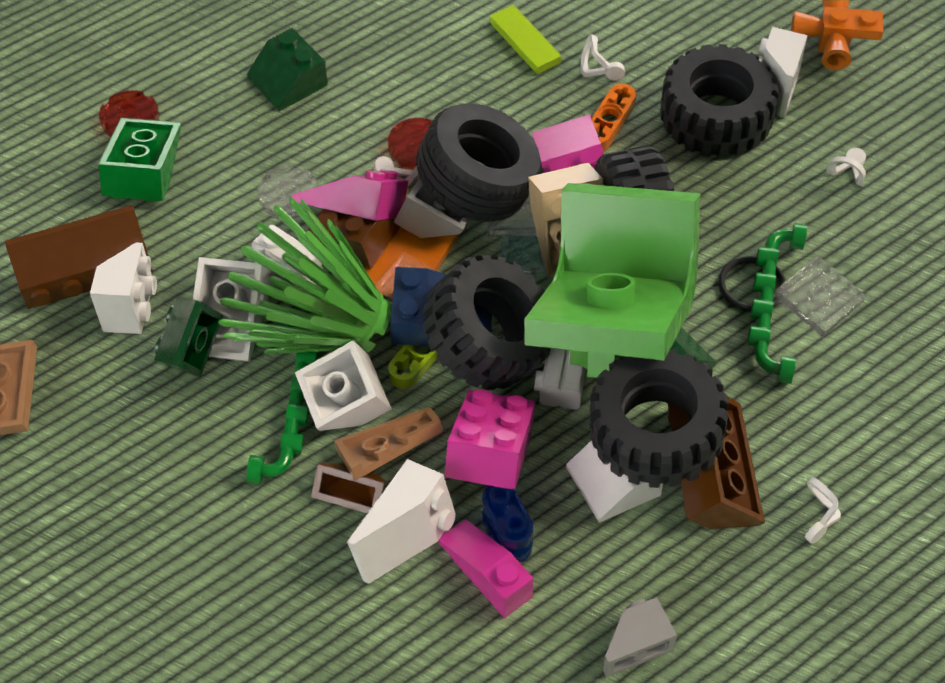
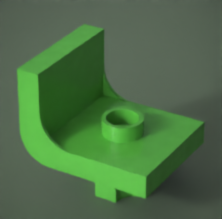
M567 183L561 190V246L556 274L552 283L524 319L525 345L570 350V364L586 368L587 377L598 378L605 369L609 371V364L617 358L624 360L628 356L665 360L690 312L694 299L698 271L701 193Z

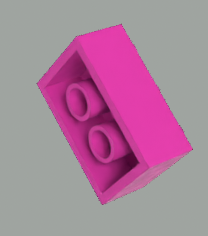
M483 389L468 390L448 439L444 477L515 490L532 436L536 401L527 400L518 395L508 397L492 394L490 391Z

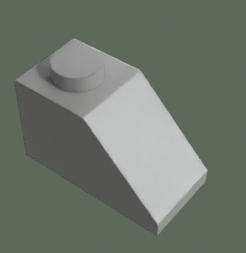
M418 179L403 203L394 223L419 238L461 234L469 219L458 216L442 207L431 197L421 180Z
M657 597L648 601L644 599L634 601L623 610L605 655L603 672L606 678L674 651L677 634Z

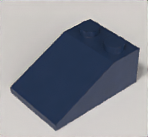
M395 267L391 344L429 346L428 340H430V337L425 335L423 322L427 320L423 318V309L427 303L429 292L447 274L429 268ZM474 304L478 319L491 333L492 314L485 308Z

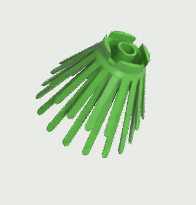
M289 197V203L322 243L310 231L305 232L280 206L275 205V214L298 236L299 242L338 280L266 224L260 222L257 224L258 231L286 252L282 255V259L317 285L249 246H242L241 253L295 285L276 276H271L268 280L269 284L274 286L271 287L236 272H230L228 279L311 313L268 301H261L259 305L231 298H222L220 303L223 306L266 316V319L301 327L221 319L218 321V324L221 326L251 330L248 334L228 332L222 337L233 339V341L257 342L256 345L260 347H281L267 349L264 351L266 354L335 351L351 341H355L366 353L370 352L377 344L369 341V339L375 332L383 336L390 322L392 302L386 300L389 297L378 291L338 226L335 227L330 219L327 220V225L339 242V245L302 198V207L292 197Z

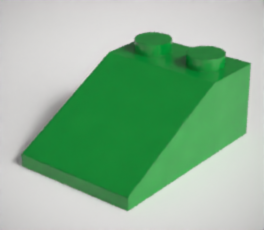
M121 118L98 164L101 196L113 197L115 199H142L147 202L163 201L171 181L181 123Z

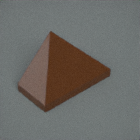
M319 463L311 497L368 513L384 492L386 481L373 471L355 481L344 463Z

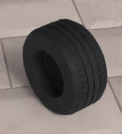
M462 103L439 112L430 124L416 155L419 178L431 197L450 212L463 218L480 222L499 221L517 213L529 196L528 177L541 174L542 168L538 147L533 137L521 124L500 110L476 103Z

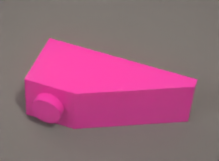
M463 520L443 534L438 540L442 548L504 619L533 598L534 578L507 549L468 520Z

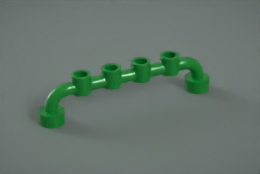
M794 223L792 229L774 231L768 236L765 247L759 246L756 265L763 266L762 273L756 272L753 291L760 292V300L753 299L750 318L757 319V327L750 326L747 345L755 346V360L759 366L766 372L777 375V382L787 384L792 383L796 358L781 356L779 362L774 361L768 355V346L771 335L770 323L774 304L773 293L776 283L775 272L779 254L778 245L780 242L789 241V248L803 250L807 236V225Z
M275 322V325L301 328L297 326ZM299 352L296 354L295 370L291 382L289 403L286 409L279 458L272 464H264V456L250 455L246 474L247 483L261 484L262 478L276 477L283 474L289 468L293 460V454L301 455L304 435L297 434L299 425L306 426L309 407L302 405L304 395L295 372L315 362L318 358V352Z

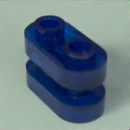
M489 485L482 494L483 525L490 538L507 549L519 563L529 558L533 550V521L516 490Z

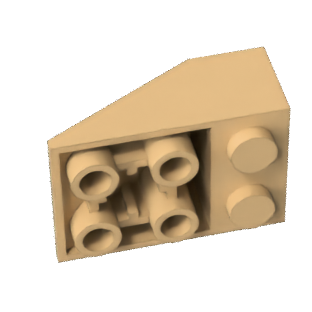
M589 163L528 177L530 206L548 278L555 277L560 256L561 190L567 183L603 185V178Z

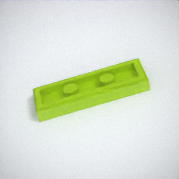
M514 4L490 15L491 25L536 74L542 73L561 63L562 56Z

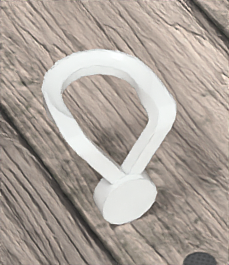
M590 34L582 51L581 75L583 77L606 74L610 80L622 79L625 74L624 66L619 62L609 64L597 52V36ZM590 48L593 57L603 66L602 68L588 69Z
M852 148L848 150L846 157L837 156L833 158L828 165L826 173L834 176L852 167L856 184L863 186L866 175L863 167L866 159L865 152L860 148Z
M384 156L379 157L373 165L374 171L377 172L380 169L398 172V175L407 176L406 180H409L408 186L418 175L417 166L413 171L396 168L393 161Z
M812 477L807 482L809 489L829 509L820 522L814 524L805 535V539L814 544L823 537L827 527L841 519V513L838 509L837 497L821 481Z

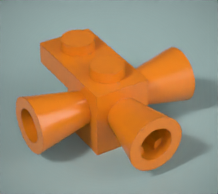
M822 0L824 7L822 18L794 11L791 32L808 35L807 38L818 37V52L823 53V66L830 70H842L848 67L852 60L849 51L851 38L882 39L883 11L848 9L850 0Z

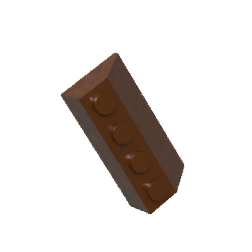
M133 205L4 241L27 309L44 306L54 301L75 297L91 291L97 266L136 242L143 243L146 256H148Z
M727 397L728 418L726 434L720 455L715 457V462L709 470H700V477L693 481H688L686 478L681 480L685 502L684 511L687 519L708 529L760 526L765 523L741 404ZM667 403L669 410L668 420L671 424L672 432L690 422V418L683 410Z

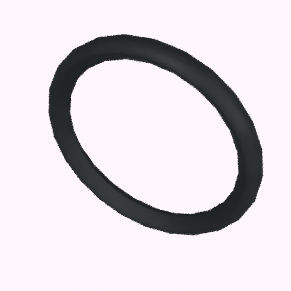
M755 256L736 258L724 266L719 275L718 284L721 294L731 305L751 312L752 305H746L735 300L728 293L725 285V277L733 267L742 263H756ZM777 266L775 274L779 279L780 289L778 295L773 299V307L778 305L784 298L787 287L785 276Z

